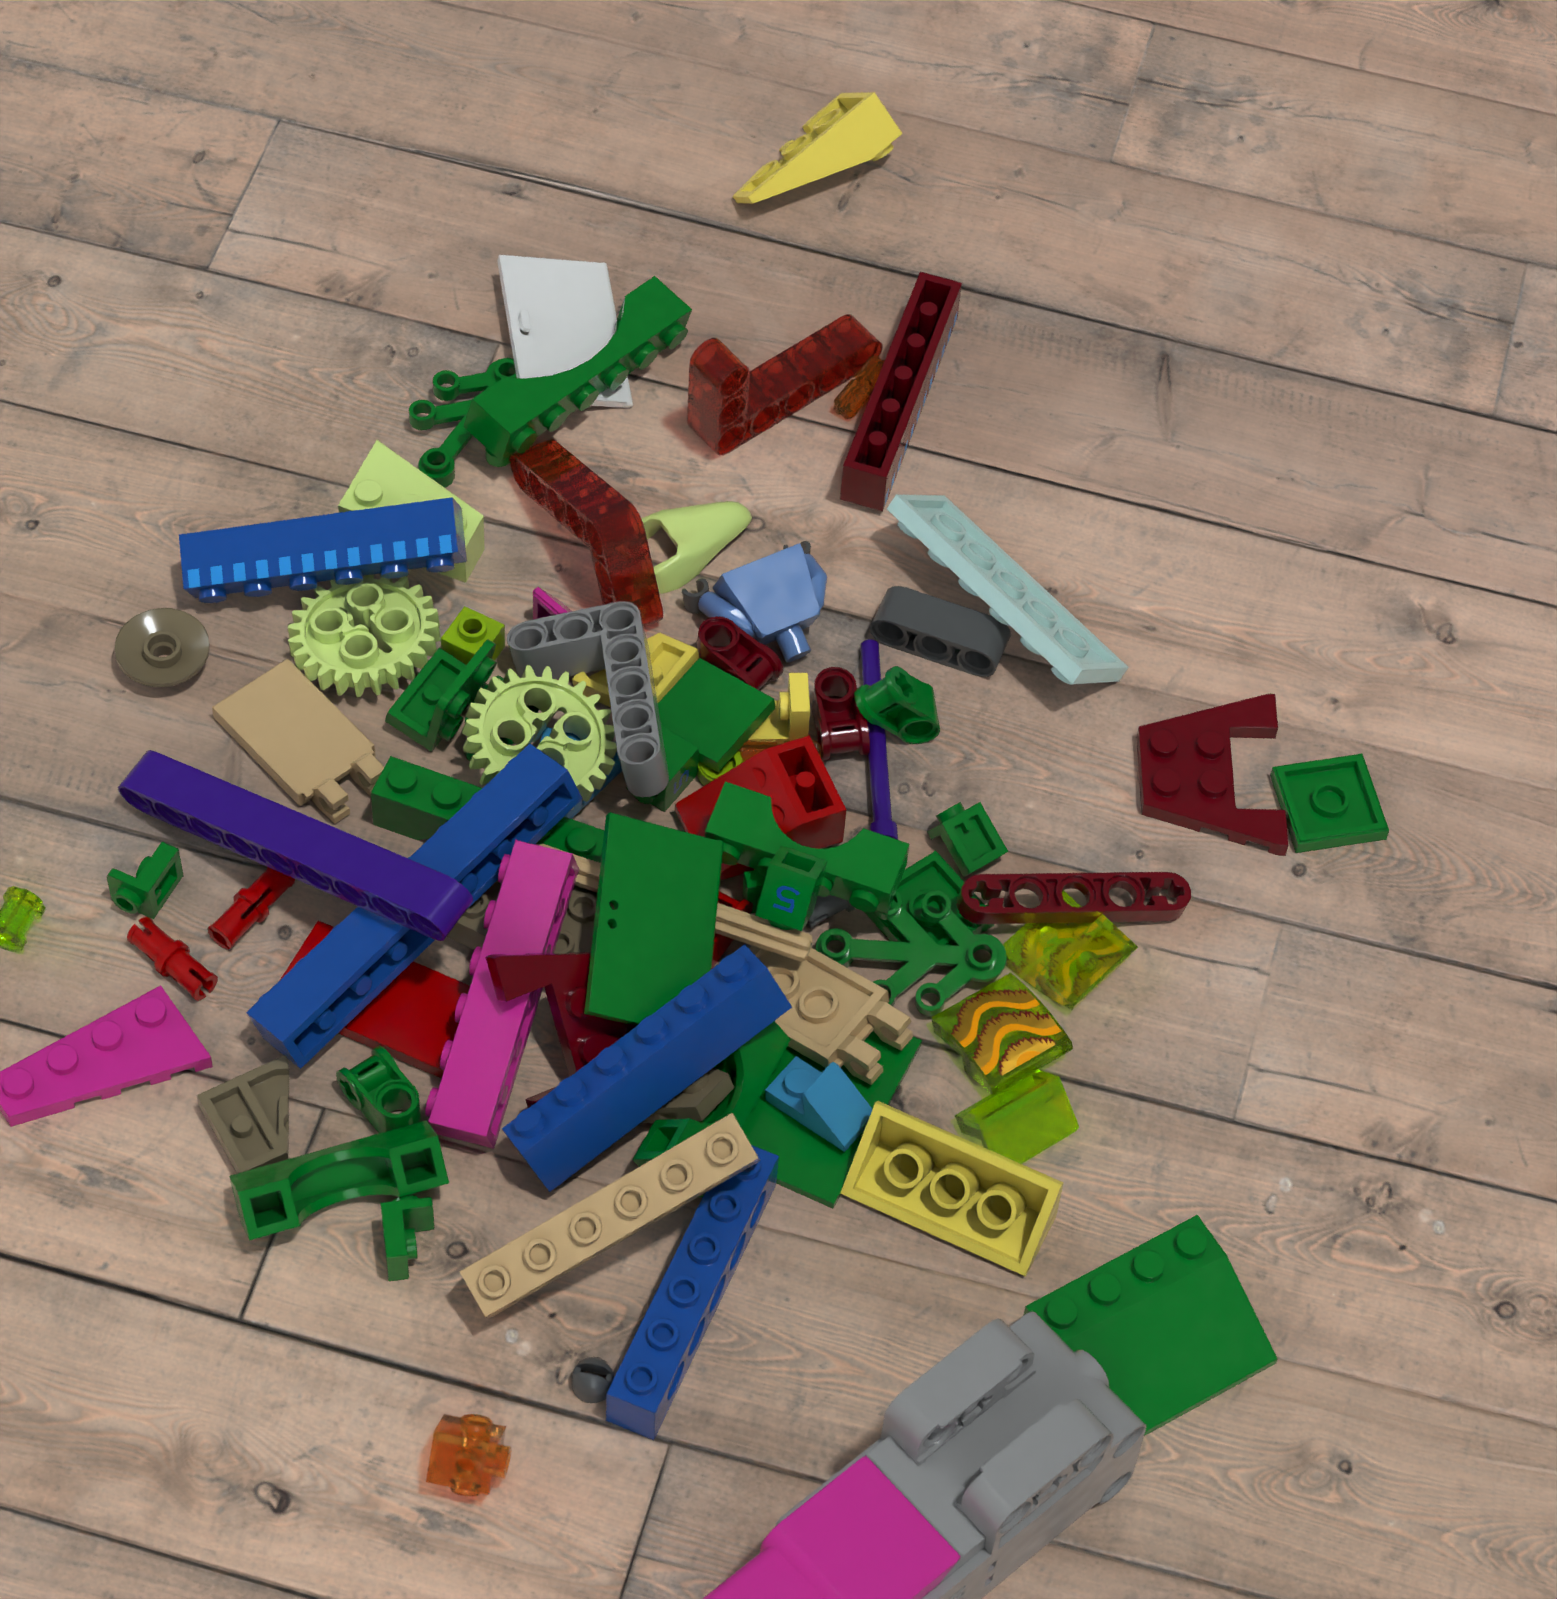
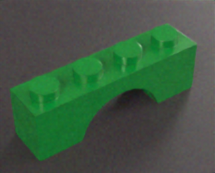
M726 781L705 829L706 838L724 842L723 864L736 865L739 863L756 869L763 877H766L769 863L780 846L828 861L818 896L827 897L833 895L849 901L858 910L870 913L879 911L888 914L907 865L910 845L909 843L863 828L851 840L836 847L817 849L803 846L787 837L778 827L772 813L770 796Z
M774 1021L718 1063L714 1068L729 1074L734 1089L703 1121H696L691 1118L655 1120L635 1154L633 1161L640 1167L731 1113L734 1114L742 1128L750 1112L757 1106L759 1096L770 1076L780 1065L781 1057L791 1041L788 1035Z
M427 1120L229 1176L240 1222L249 1240L298 1227L314 1212L344 1200L369 1195L403 1197L449 1183L438 1135Z

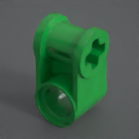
M894 666L887 670L883 679L871 686L865 684L856 689L855 701L863 717L871 724L878 725L898 736L903 742L922 744L935 739L939 735L940 725L933 687L911 676L903 668Z
M380 1045L371 1050L372 1056L348 1070L344 1067L336 1071L337 1081L346 1098L355 1108L362 1112L378 1133L422 1121L419 1093L416 1087L402 1073L384 1047ZM394 1110H405V1112L400 1114L390 1113Z

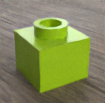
M464 606L441 637V649L467 665L483 643L489 639L496 644L492 657L495 661L505 648V625Z

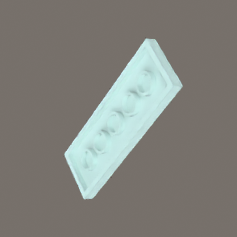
M895 495L887 510L899 520L897 523L898 527L908 536L919 539L929 549L928 555L932 560L941 566L950 568L959 577L958 583L964 590L974 596H979L990 606V614L996 620L1011 626L1021 635L1020 642L1023 646L1037 655H1042L1053 666L1051 670L1057 678L1070 685L1120 681L1129 667L945 495Z

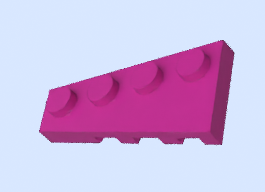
M160 985L0 1071V1111L12 1127L73 1109L76 1102L92 1097L101 1096L103 1100L120 1095L121 1089L146 1081H150V1085L171 1080V1074L194 1068L195 1072L213 1067L212 1059Z

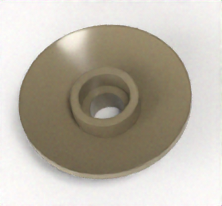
M172 608L151 609L134 616L123 625L115 641V656L121 670L135 682L151 687L174 686L189 680L203 668L210 651L209 637L202 623L191 614Z

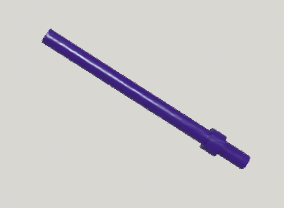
M869 639L863 641L860 644L863 685L871 686L881 680L879 643L876 640ZM867 721L870 738L868 758L873 823L870 824L869 830L898 840L897 824L892 821L885 729Z

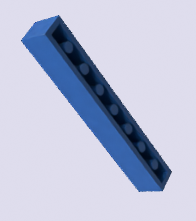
M528 744L492 780L476 792L453 817L440 826L436 833L408 859L457 880L471 893L473 897L471 906L498 880L501 861L505 854L511 855L515 840L536 844L583 798L565 767L532 744ZM358 906L340 924L336 925L304 958L300 959L279 982L263 994L246 1013L264 1040L301 1069L431 945L435 939Z

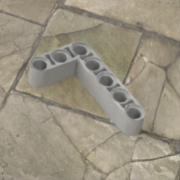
M626 601L614 602L525 621L511 628L507 634V643L519 678L522 677L526 665L532 667L536 677H541L545 667L549 666L552 672V679H559L565 671L569 672V676H573L581 672L588 673L602 669L606 670L617 753L629 792L639 797H651L663 791L669 782V774L649 645L638 607Z

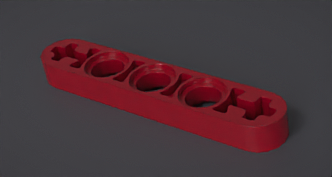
M1172 872L979 874L971 876L964 882L957 897V908L964 919L975 924L1172 921L1183 914L1191 899V888L1182 876ZM1070 888L1077 889L1083 893L1087 904L1083 907L1070 906L1064 901L1062 891ZM1122 888L1128 891L1133 898V904L1127 907L1115 904L1110 899L1109 890ZM1021 889L1031 890L1038 896L1040 905L1035 908H1026L1020 905L1016 900L1015 892ZM1162 889L1167 890L1169 897L1176 898L1173 904L1168 903L1166 896H1158ZM1001 891H1005L1004 898H999ZM974 892H980L982 899L989 900L986 907L980 906L978 899L972 898ZM1150 898L1147 904L1144 905V899Z

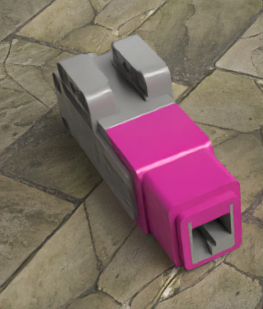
M1035 1312L1025 1314L1010 1327L997 1318L985 1325L904 1389L886 1409L881 1438L784 1514L763 1540L760 1553L703 1599H982L1096 1503L1103 1504L1109 1501L1127 1484L1135 1469L1146 1431V1424L1109 1388L1107 1375L1096 1359L1083 1350L1074 1352Z

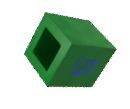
M661 725L669 782L663 791L654 796H633L643 804H652L661 811L666 812L697 776L699 747Z
M780 846L769 863L755 916L767 919L772 926L783 930L796 929L802 931L813 914L828 861Z

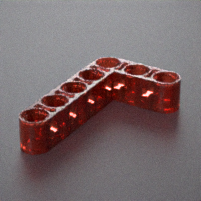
M846 314L749 371V367L720 339H708L694 351L689 363L687 424L716 454H728L867 370L879 358L883 348L882 343L854 316Z
M552 438L531 446L521 454L518 452L512 454L509 458L510 467L520 489L590 549L602 604L623 601L633 603L640 611L644 627L661 621L663 619V608L642 519L635 506Z

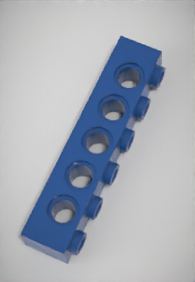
M752 1146L760 1159L758 1163L704 1193L606 1393L607 1422L649 1439H655L776 1187L778 1155Z

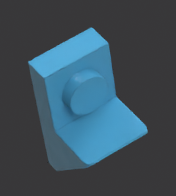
M796 1056L765 1089L767 1102L844 1152L865 1130L872 1112V1107L835 1062H831L823 1072H820Z

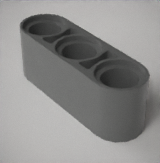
M892 586L887 589L870 626V632L873 637L888 647L980 677H989L995 673L1011 637L1009 627L991 615L902 586Z

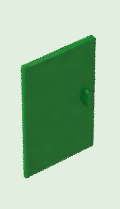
M611 812L606 815L584 1014L637 1026L644 1018L655 1013L676 997L685 987L693 984L711 970L723 841Z
M873 1030L864 1042L880 1051L881 1058L877 1063L883 1066V1073L870 1085L851 1075L844 1065L841 1067L872 1109L876 1101L890 1105L922 1044L921 1039L913 1036L902 1050H899L881 1041ZM787 1046L781 1057L780 1065L770 1076L759 1096L757 1106L750 1112L742 1126V1130L752 1146L779 1156L776 1184L834 1209L841 1196V1190L864 1131L844 1152L766 1101L765 1089L796 1056L820 1072L826 1069Z

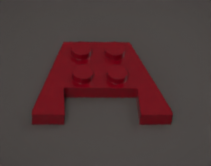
M1265 694L1139 726L1136 739L1141 815L1200 832L1201 827L1226 834L1228 841L1244 846L1246 841L1269 847L1268 853L1286 856L1289 845L1285 810L1236 808L1230 738H1276L1278 720L1275 694Z
M573 952L569 954L527 953L524 955L491 954L486 956L497 1000L507 1002L545 987L569 1077L597 1057L603 1049L611 1046L636 1027L584 1014L591 952ZM554 1088L525 1099L527 1107H531Z

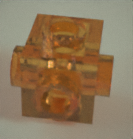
M444 1414L433 1434L426 1482L450 1487L453 1493L461 1496L474 1497L481 1493L489 1495L497 1477L506 1478L510 1464L512 1447L503 1445L506 1426L493 1424L490 1418L478 1414H466L462 1417Z

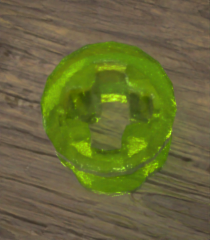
M12 886L8 887L4 893L3 899L5 903L0 910V948L11 952H20L27 943L25 935L34 919L42 917L46 907L43 905V901L27 889Z

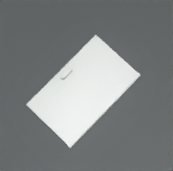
M499 255L497 260L517 378L526 379L551 376L571 370L590 360L607 345L614 335L617 316L606 263ZM628 376L616 389L610 390L607 388L600 393L591 406L632 408L633 402Z

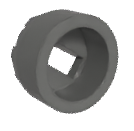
M587 1357L581 1360L572 1373V1389L574 1394L586 1403L604 1401L614 1379L613 1371L609 1364L599 1357ZM588 1371V1372H593V1373H597V1374H602V1375H605V1376H606V1379H604V1378L601 1377V1376L592 1374V1373H584V1372Z

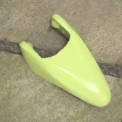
M734 501L666 509L623 526L613 535L611 542L617 550L623 551L643 543L656 532L664 529L676 546L677 553L648 570L640 580L646 592L663 594L677 590L694 579L718 552L747 528L752 517L744 505Z

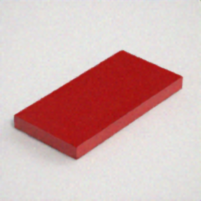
M318 920L281 979L300 959L304 958L334 927ZM413 961L338 1034L373 1049L380 1045L393 1058L442 1079L444 1070L440 1068L441 1054L447 1040H454L459 1024L455 1022L457 1002L462 993L468 994L470 985Z

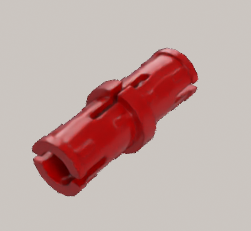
M268 867L248 889L241 888L234 895V903L215 923L207 928L210 937L226 950L231 949L255 922L262 923L270 914L269 908L288 888L295 884V879Z
M143 917L138 920L139 924L145 928L143 931L136 924L130 928L127 940L154 962L155 970L163 977H172L196 1001L206 997V994L200 990L201 987H204L209 993L213 991L218 977L190 955L189 947L182 940L174 941L150 917Z

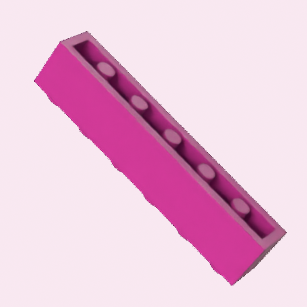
M515 840L511 855L505 854L501 861L498 882L502 883L497 901L491 900L485 912L484 929H488L484 944L483 947L477 946L472 954L469 974L473 976L470 989L468 994L462 993L457 1002L455 1010V1022L459 1023L454 1040H447L444 1045L440 1059V1068L444 1070L439 1088L433 1087L426 1103L425 1115L430 1117L428 1122L437 1135L495 1148L543 987L507 1002L497 1000L486 956L491 954H553L579 872V867L572 853Z

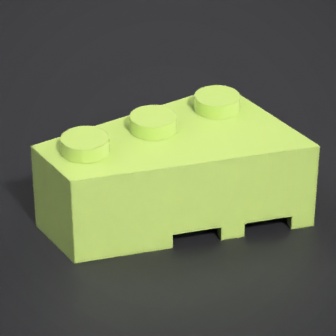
M376 440L338 505L339 513L453 497L462 508L467 562L455 563L453 570L436 573L466 583L485 550L484 515Z

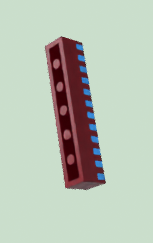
M924 272L919 273L843 464L840 500L879 511L884 510L957 321L962 287L961 282Z

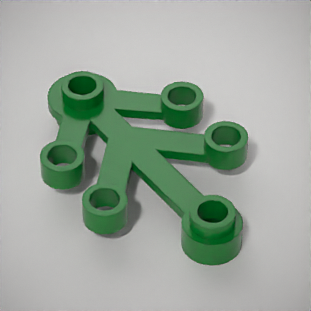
M503 358L496 360L489 365L486 372L458 377L453 371H440L433 377V393L440 400L450 401L459 394L484 391L502 378H517L514 359ZM443 384H450V385H452V386H451V387H442L441 385H443ZM417 400L409 407L410 425L417 430H428L437 424L461 420L439 448L427 450L419 459V470L444 488L451 485L455 479L454 459L473 437L463 427L472 400L434 406L428 400ZM425 413L428 414V416L419 417L417 416V414ZM485 447L486 461L490 465L504 467L512 461L511 455L501 462Z
M939 890L930 891L923 897L922 915L927 921L938 923L957 946L937 944L902 906V896L898 891H896L893 899L897 905L889 910L888 914L879 911L874 913L880 919L888 920L907 942L853 939L845 930L833 928L823 932L816 943V951L847 968L853 960L906 963L887 980L873 981V983L888 991L891 996L888 1004L891 1006L895 1005L897 997L936 965L955 966L937 984L925 983L918 988L915 1004L918 1011L926 1016L939 1014L943 1010L945 1002L971 980L988 982L997 978L1003 972L1007 959L1003 944L996 937L989 934L974 935L951 910L949 896ZM932 901H940L944 904L945 909L940 913H933L927 908V905ZM832 940H839L845 947L841 952L833 953L826 946ZM978 950H986L990 953L991 959L988 962L980 963L974 959L973 954ZM926 993H934L939 997L940 1001L934 1006H927L921 1001V998Z

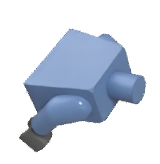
M802 541L801 544L799 543L791 547L784 545L783 550L723 573L713 586L714 592L709 591V585L705 579H698L696 581L698 593H690L685 588L682 589L684 607L690 613H704L709 618L716 616L728 618L764 645L777 641L786 662H792L811 652V648L802 630L811 626L820 615V610L824 606L827 574L815 558L810 555L811 545L808 541Z

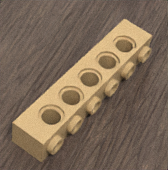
M731 1113L459 1272L484 1316L492 1318L758 1163L760 1159L734 1114Z

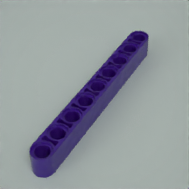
M147 750L118 786L121 796L130 805L145 814L438 941H444L473 902L471 893L461 883L446 874L156 751Z

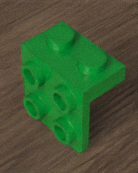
M487 639L467 665L439 647L389 709L385 722L431 752L442 738L449 742L463 723L464 718L461 714L468 705L470 706L471 703H475L474 700L480 688L486 689L488 686L486 681L497 665V662L492 659L496 644Z

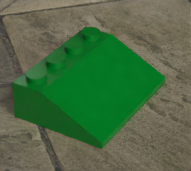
M1198 1214L1026 1305L1023 1314L1024 1316L1029 1312H1035L1074 1352L1083 1350L1096 1359L1107 1375L1109 1388L1146 1424L1144 1436L1273 1366L1278 1360L1227 1254Z

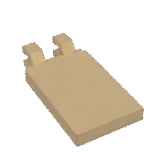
M289 659L284 660L212 707L214 719L299 806L312 799L317 808L334 824L350 814V808L345 804L349 800L348 794L337 781L350 774L353 780L371 797V791L384 769V766L375 758V745Z
M753 945L749 948L768 968L792 1006L791 1009L775 1020L791 1039L788 1046L826 1068L831 1062H835L840 1068L844 1065L851 1075L872 1085L883 1073V1066L877 1063L881 1058V1053L864 1042V1040L874 1030L881 1041L902 1050L913 1038L912 1031L907 1028L911 1023L910 1017L888 1004L889 997L886 989L811 948L807 958L800 962Z

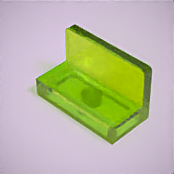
M1036 1068L955 1115L962 1133L980 1139L984 1148L1020 1164L1074 1133L1079 1128L1060 1076Z

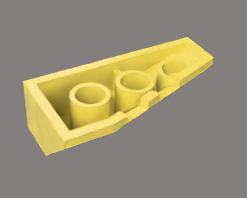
M875 92L841 93L802 126L806 132L805 135L800 136L794 141H787L779 149L783 156L780 161L773 160L762 166L732 197L737 203L754 204L871 159L877 161L893 149L892 142L902 132Z

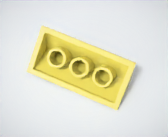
M876 1101L840 1194L1026 1276L1056 1218L1064 1183L887 1104Z

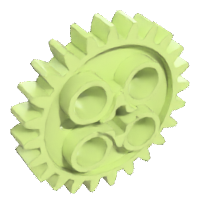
M366 575L362 582L350 585L336 584L335 580H330V589L326 590L318 586L314 589L316 599L302 597L301 604L303 610L292 611L294 623L288 625L290 637L288 642L296 667L299 670H304L305 676L310 681L318 678L321 690L329 688L334 683L337 695L339 696L345 693L348 687H354L356 697L362 696L365 687H371L376 695H380L381 685L388 683L395 690L399 689L398 678L403 676L413 681L415 678L414 667L422 669L428 662L427 656H433L437 651L435 642L441 641L438 611L433 607L432 597L423 596L420 584L410 588L408 577L406 576L400 578L395 583L392 582V579L382 577L374 579V575Z
M526 665L521 678L512 669H508L503 681L495 676L492 677L487 689L480 688L474 700L475 703L470 704L466 714L468 719L462 729V734L468 736L463 746V752L475 753L469 763V768H484L485 771L479 783L481 785L487 784L511 759L515 758L528 744H531L532 741L535 742L541 736L557 711H562L564 715L555 723L549 737L546 736L542 739L537 749L569 771L583 798L582 800L587 802L590 800L594 788L598 790L602 788L607 779L606 775L610 774L615 764V761L611 759L614 758L617 752L616 743L612 741L615 736L614 726L604 725L611 714V710H596L595 707L601 696L599 694L589 697L583 695L582 693L586 686L585 681L578 683L574 687L568 685L569 672L565 671L559 680L552 679V672L549 666L545 667L541 677L535 676L530 665ZM526 705L535 706L542 713H535L531 711ZM565 733H573L577 735L581 741L573 740L569 738ZM500 737L508 738L516 745H507L500 740Z

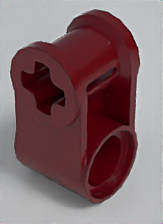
M716 616L708 618L700 625L696 648L698 649L699 657L758 690L769 680L778 679L784 672L782 662L776 653L768 646L759 643L739 628L732 620Z
M830 667L818 673L814 683L812 714L815 723L818 753L822 760L830 759L831 754L858 751L860 755H868L870 752L867 720L860 713L855 701L856 680L848 670L840 667ZM827 696H837V697H840V698H839V699H832V698L827 697Z

